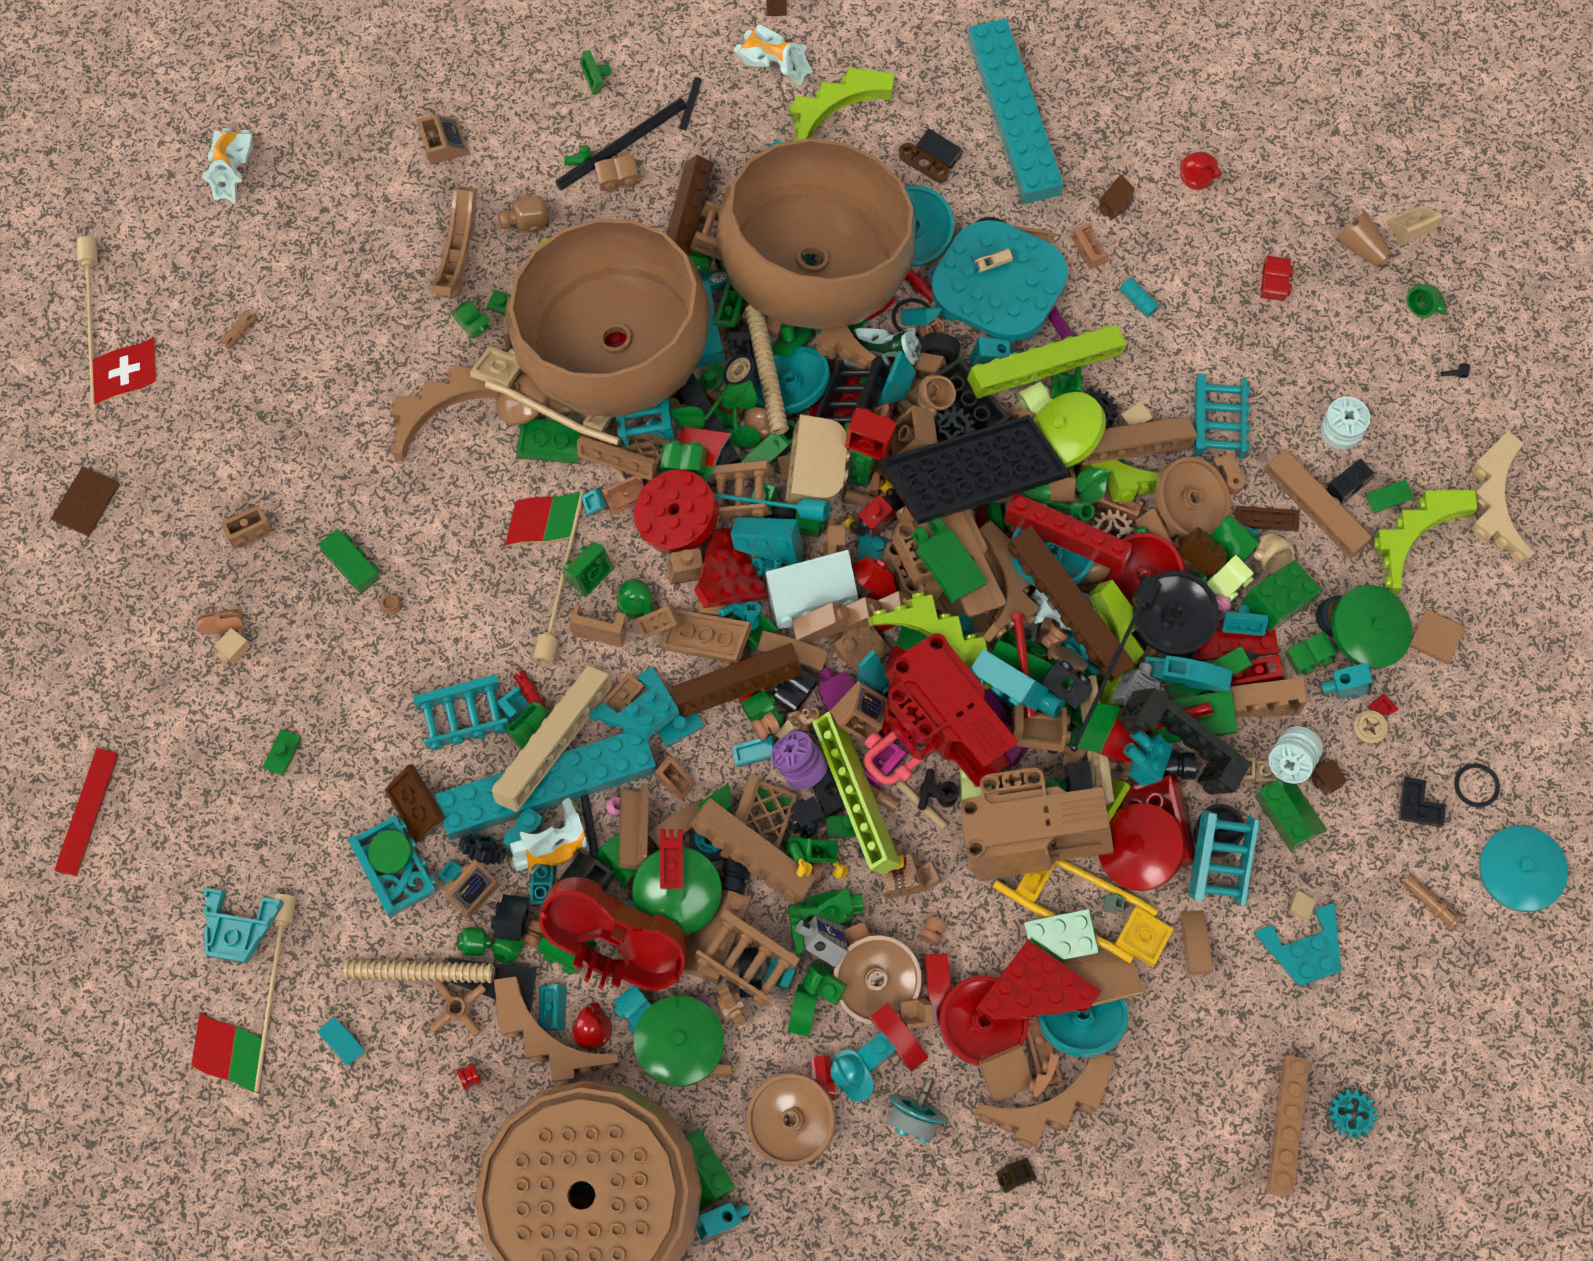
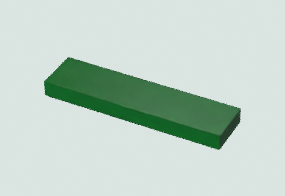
M1242 646L1210 663L1231 670L1233 672L1232 677L1252 666ZM1173 683L1166 687L1172 699L1196 696L1207 691L1204 689L1187 688L1186 684Z

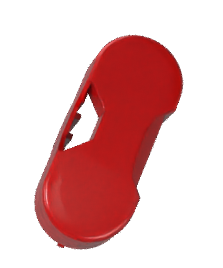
M571 877L554 884L547 892L539 914L540 929L551 944L575 956L572 966L581 969L583 963L587 967L584 978L585 982H589L592 970L602 975L598 986L601 990L605 985L607 977H613L611 985L617 988L620 987L621 980L623 979L639 988L653 991L668 988L674 983L679 982L685 966L688 945L683 931L675 922L662 914L649 916L605 894L601 884L587 878ZM600 938L619 947L623 959L607 957L591 949L585 941Z

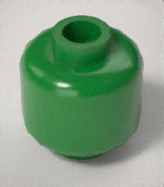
M466 927L457 935V949L464 956H482L486 948H490V935H486L482 927Z
M496 938L492 945L493 955L502 963L514 962L524 949L525 943L522 938L521 941Z

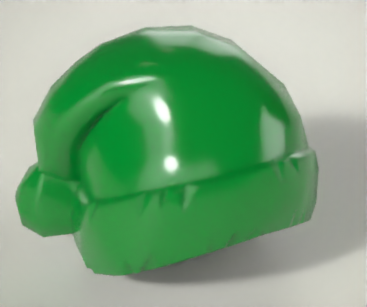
M1427 283L1419 284L1412 287L1407 293V305L1411 312L1419 318H1428L1435 312L1443 314L1446 311L1445 300L1440 290L1433 285Z
M633 578L628 579L620 586L617 594V607L620 613L626 614L627 618L635 619L654 611L652 607V593L645 582Z

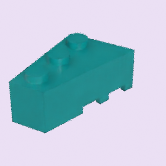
M737 517L731 531L735 550L772 561L779 558L783 561V564L789 566L801 562L804 555V547L797 519Z
M982 649L970 669L981 684L986 685L988 682L993 686L991 688L992 691L1000 696H1003L1004 693L1010 696L1008 701L1018 707L1023 704L1036 711L1049 690Z

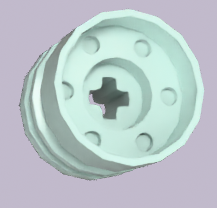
M1342 397L1336 399L1329 406L1321 423L1320 431L1323 439L1335 449L1346 450L1355 447L1361 441L1370 424L1369 410L1362 401L1356 398Z
M1300 726L1289 727L1283 731L1269 754L1268 763L1270 769L1277 778L1284 782L1292 784L1302 783L1310 777L1322 756L1323 745L1320 738L1310 729Z

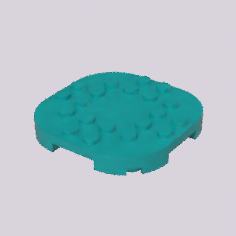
M979 221L962 229L954 238L934 271L931 296L935 302V307L942 308L940 314L949 321L959 320L989 334L990 338L1008 340L1010 344H1013L1016 340L1031 339L1042 330L1045 320L1060 295L1062 296L1068 276L1067 264L1063 255L1056 247L1036 236L1000 221ZM1007 248L1010 249L1013 257L1012 262L983 273H978L979 267L974 263L976 259ZM989 259L985 260L986 265L990 266Z

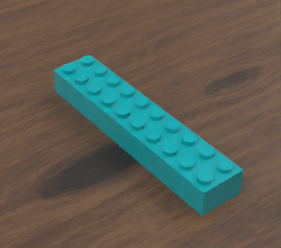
M1007 18L970 26L968 42L1023 204L1061 196L1064 184Z
M625 732L563 752L518 812L497 804L492 793L494 783L499 781L505 772L434 795L439 808L445 816L443 824L451 841L461 836L463 837L464 834H473L518 819L520 814L527 808L537 813L561 805L562 801L567 798L573 801L584 795L595 794L655 774L656 765L647 739Z

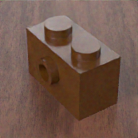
M1199 527L1182 538L1178 548L1180 554L1207 578L1226 565L1228 555L1226 549L1222 545L1217 544L1209 533Z

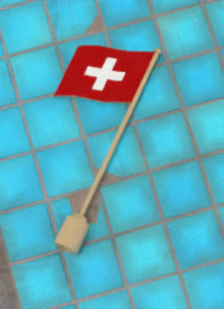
M83 236L76 240L77 264L86 269L91 397L89 408L94 410L98 404L109 399L141 390L156 382L155 340L153 336L140 344L113 350L93 359L90 269L98 264L97 239Z

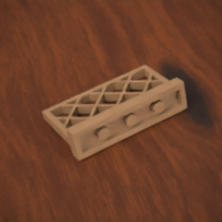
M611 421L607 426L610 429L604 432L618 437L617 428H620L621 425ZM647 433L630 436L629 441L633 442L632 445L625 447L622 444L624 443L623 440H620L619 447L611 446L614 444L602 440L599 442L593 440L596 438L586 435L585 437L580 436L577 440L578 457L652 480L656 476L657 468L660 466L663 449H656L655 446L670 443L672 440L666 441V438ZM638 439H645V440H647V441H646V442L637 443L636 440H638ZM647 447H651L652 449L651 451L642 452L641 450Z
M750 773L734 816L747 826L753 824L756 832L764 839V835L773 832L777 841L772 843V845L779 849L789 816H791L792 805L795 803L798 795L758 779V775ZM759 787L768 790L770 797L761 800L758 794ZM782 796L790 798V804L783 808L777 798ZM773 800L777 810L768 813L764 803ZM760 806L764 815L754 818L751 808ZM780 814L783 823L775 826L770 817ZM766 819L771 828L761 832L757 822ZM721 850L719 856L728 858L730 855Z

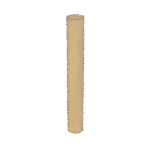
M902 780L899 781L896 787L918 807L920 797ZM927 804L926 810L923 812L940 829L944 830L949 824Z

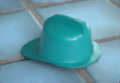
M845 1049L838 1052L834 1056L830 1074L833 1081L851 1100L861 1102L868 1099L872 1095L874 1081L862 1058L853 1050Z

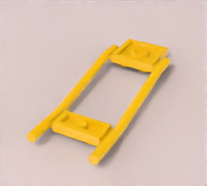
M1066 860L1056 861L1050 870L1024 874L1015 891L998 880L994 882L992 886L994 889L1043 918L1057 915L1034 903L1055 865L1111 894L1125 898V901L1135 905L1116 942L1113 944L1098 935L1096 937L1098 946L1108 950L1129 964L1136 957L1153 967L1174 930L1155 918L1159 911L1157 908Z

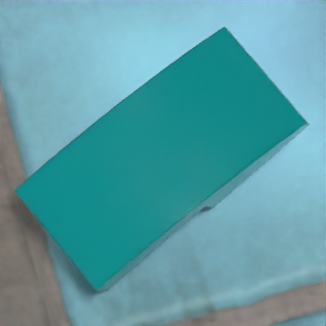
M541 864L531 874L530 904H543L547 892L553 886L554 865Z
M332 1017L316 1031L346 1066H349L365 1052L335 1017Z

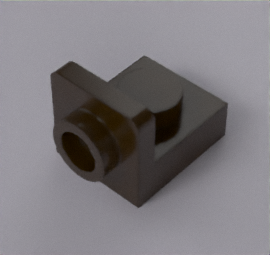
M1028 1158L1006 1165L996 1172L998 1183L1003 1188L1004 1193H1008L1037 1179Z

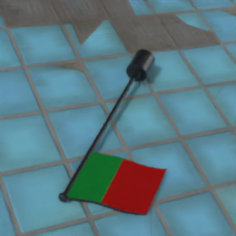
M1142 576L1132 597L1134 606L1137 609L1073 745H1070V750L1073 752L1081 749L1096 752L1116 761L1133 762L1123 753L1125 747L1129 743H1134L1138 749L1140 747L1129 736L1131 732L1126 731L1122 727L1123 724L1117 720L1123 709L1113 705L1098 703L1140 611L1152 608L1162 584L1153 577Z

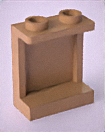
M578 603L575 604L574 609H570L568 621H570L569 628L572 629L573 636L623 647L628 629L626 614L617 612L613 624L583 617L581 606Z
M1014 704L1011 715V733L1018 741L1016 746L1063 752L1065 743L1069 744L1070 731L1067 730L1070 725V716H1067V707H1062L1061 714L1055 719L1045 713L1038 712L1037 717L1024 718L1026 713L1024 705L1021 704L1018 707Z

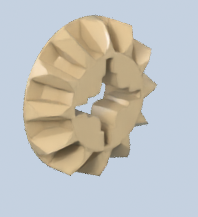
M1368 710L1361 712L1355 718L1353 724L1355 735L1360 738V741L1369 744L1379 743L1388 732L1386 719L1376 711ZM1367 723L1377 725L1373 729L1374 734L1370 730L1364 731Z

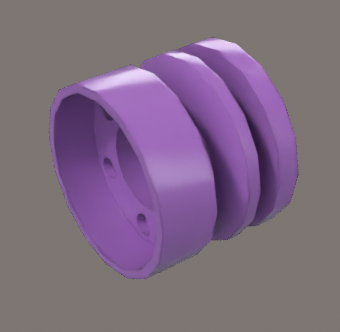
M801 731L792 732L782 737L775 744L771 753V761L788 783L798 790L816 785L824 777L828 768L825 755L811 738Z

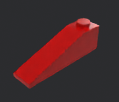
M1279 655L1251 660L1252 666L1232 677L1230 687L1286 680L1284 663Z

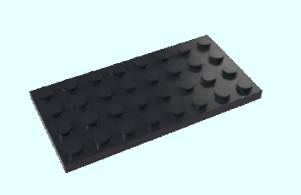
M1030 415L880 460L881 469L917 525L1050 484L1069 476L1068 469Z

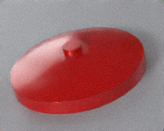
M1136 533L1122 539L1132 544L1129 559L1122 572L1119 573L1110 569L1108 575L1101 581L1113 580L1133 607L1132 597L1142 576L1153 577L1167 571L1186 572V568L1180 552L1170 541L1152 533Z
M1147 803L1132 804L1115 812L1109 822L1114 851L1110 854L1099 855V860L1105 873L1118 885L1133 891L1153 890L1170 881L1178 872L1185 855V838L1177 820L1164 809Z
M975 976L957 984L946 995L939 1013L940 1032L949 1050L960 1060L975 1066H980L979 1061L1018 1044L1022 1046L1028 1033L1029 1019H1010L994 1023L976 1010L978 1004L998 979L991 976Z

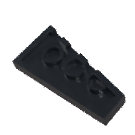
M448 958V962H452V964H454L455 962H458L460 965L462 962H465L466 965L468 963H473V965L475 963H479L480 965L482 963H486V965L489 964L487 962ZM492 963L495 967L494 980L509 977L518 978L522 997L528 1011L531 1013L537 968ZM453 980L450 982L471 991L481 984L480 981L478 983H474V981L471 983L467 981L461 983L460 980L457 983L453 982ZM487 981L482 983L486 988L482 995L496 1000L494 981L492 983Z

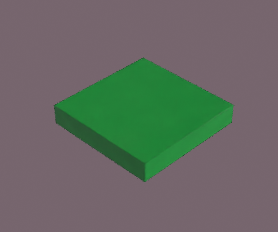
M1230 514L1225 517L1211 535V538L1217 544L1222 545L1228 552L1226 564L1235 555L1245 562L1261 542Z

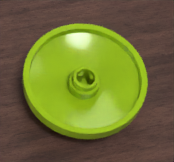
M1081 392L1066 393L1052 399L1040 409L1033 419L1066 468L1081 462L1095 450L1103 437L1106 426V417L1102 406L1092 396Z

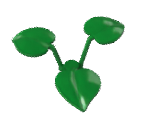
M751 380L737 385H725L722 396H718L717 401L706 415H704L702 409L692 406L670 410L671 417L683 428L701 429L705 425L704 420H707L719 403L722 402L725 408L733 409L734 429L726 432L732 433V436L729 438L732 445L741 449H753L761 442V436L756 429L749 426H741L739 428L737 426V407L742 410H749L754 408L757 402L756 390Z
M1088 468L1081 471L1076 477L1075 489L1080 492L1079 498L1082 502H1075L1072 506L1049 501L1051 489L1048 484L1019 494L1045 506L1049 504L1070 509L1072 516L1084 523V520H1089L1093 517L1094 508L1090 503L1098 502L1103 497L1110 471L1103 468Z

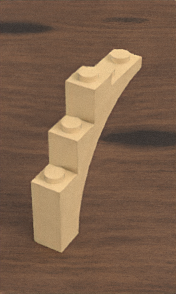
M1507 431L1472 468L1475 477L1485 481L1476 491L1477 508L1484 510L1485 513L1475 522L1471 530L1477 539L1484 540L1486 543L1493 538L1496 545L1502 549L1505 548L1511 554L1514 561L1525 565L1535 552L1522 540L1514 528L1505 500V482L1508 469L1524 443L1510 431Z

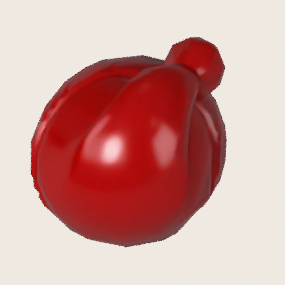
M1207 152L1191 153L1180 164V178L1188 188L1193 190L1207 188L1214 178H1220L1222 175L1221 170L1218 168L1217 160Z
M592 1002L589 1006L583 1007L572 1026L574 1041L585 1049H597L606 1044L612 1036V1023L605 1014L600 1012L601 1008L597 1002Z

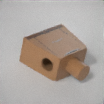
M700 548L685 549L670 554L666 565L670 585L699 580L700 569L705 560Z

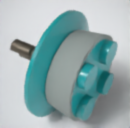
M926 1078L917 1100L898 1094L889 1095V1100L895 1106L887 1120L890 1125L896 1127L895 1131L903 1136L910 1134L916 1136L915 1138L919 1141L928 1143L929 1140L934 1139L937 1123H948L949 1119L946 1115L926 1104L935 1080Z

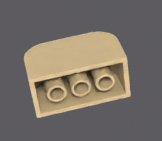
M806 415L799 416L793 430L785 503L797 505L803 498L827 500L831 506L833 505L840 489H843L844 482L847 481L848 469H845V466L850 457V450L845 448L847 433L838 422Z

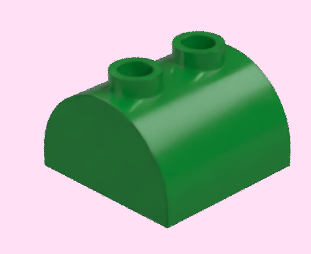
M591 542L587 547L582 546L579 549L578 556L573 561L569 560L564 564L562 573L567 582L586 598L614 570V567L605 548L596 542Z
M545 936L542 937L538 946V952L544 955L545 961L558 963L563 966L562 970L570 975L578 974L585 965L583 963L581 969L572 966L574 955L554 946ZM593 940L585 941L591 949L595 950L598 943Z

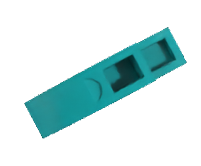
M1166 655V658L1145 657V663L1152 666L1150 677L1157 681L1186 684L1187 688L1230 692L1233 674L1231 670L1182 657Z

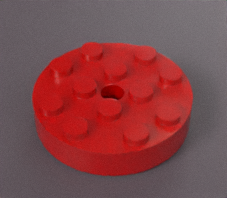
M671 470L654 477L641 490L634 508V521L639 534L654 549L666 554L685 549H696L702 545L712 534L719 515L718 500L712 488L699 475L687 470ZM671 508H673L675 511L679 510V512L675 514V512Z

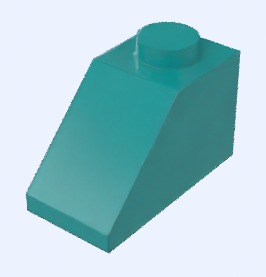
M880 1032L857 1053L862 1058L869 1072L872 1073L892 1057L896 1049L887 1037Z

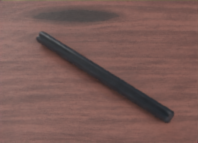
M678 98L555 181L557 187L560 190L565 189L595 169L594 163L610 159L685 109V101L682 98Z

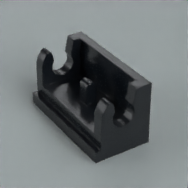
M930 128L927 129L916 145L917 148L936 158L949 167V169L962 156L960 147Z

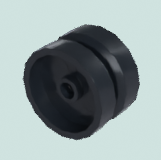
M1214 804L1204 809L1216 813L1218 820L1244 823L1240 813L1229 805ZM1201 814L1193 829L1195 844L1197 843ZM1217 829L1214 832L1213 839L1215 842L1239 845L1243 839L1244 832ZM1216 850L1211 852V856L1215 858L1226 857L1231 854V852Z

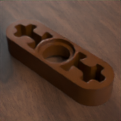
M904 143L900 146L899 158L903 162L935 182L943 183L948 180L950 170L945 164L917 148L912 143ZM911 150V154L904 155V151ZM925 159L929 161L930 164L926 167H922L919 165L918 162L920 160ZM937 171H944V174L937 175Z

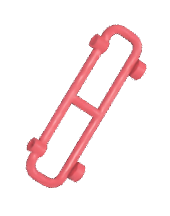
M875 732L864 742L869 749L864 757V765L877 781L885 785H892L900 779L905 783L913 776L911 770L923 761L912 758L906 764L900 766L893 775H883L873 764L872 760L878 753L897 739L893 732H890L884 738Z

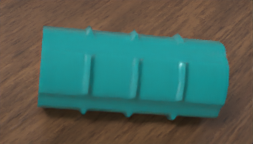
M1130 277L1121 285L1119 290L1125 295V298H1128L1132 305H1135L1146 318H1149L1159 309L1160 305L1154 300V297H1151L1147 290H1144L1133 277Z

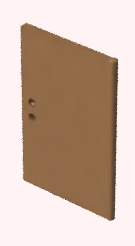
M1106 949L1100 950L1099 953L1060 960L1065 966L1101 990V994L1092 1006L1145 994L1133 960L1129 964Z

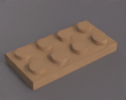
M675 609L681 623L666 629L660 644L662 650L731 663L740 661L752 628L750 622Z

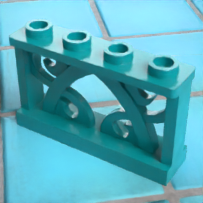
M395 815L369 830L348 839L389 919L427 897L435 895L434 887L438 886L432 874L427 876L424 869L428 866L422 855L417 857L414 850L418 848L412 837L409 838L413 851L411 861L405 866L401 879L399 880L389 874L377 877L376 873L378 870L369 861L368 851L370 844L364 846L360 844L389 829L399 831L405 835L404 832L408 829L402 819L397 820ZM414 861L420 872H413ZM416 878L421 879L424 886L420 892H411L406 888L408 884L411 887H418L414 884V880ZM392 880L397 886L395 887L392 884L390 888H386L385 882ZM402 892L409 896V898L394 906L392 905Z

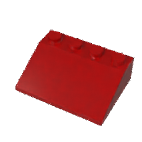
M1169 775L1156 783L1146 786L1138 784L1130 787L1117 811L1132 804L1147 803L1158 806L1170 813L1179 823L1185 838V855L1180 868L1192 865L1195 848L1180 780Z

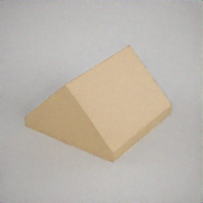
M1420 205L1388 219L1387 223L1401 245H1404L1436 231L1443 216L1442 213Z

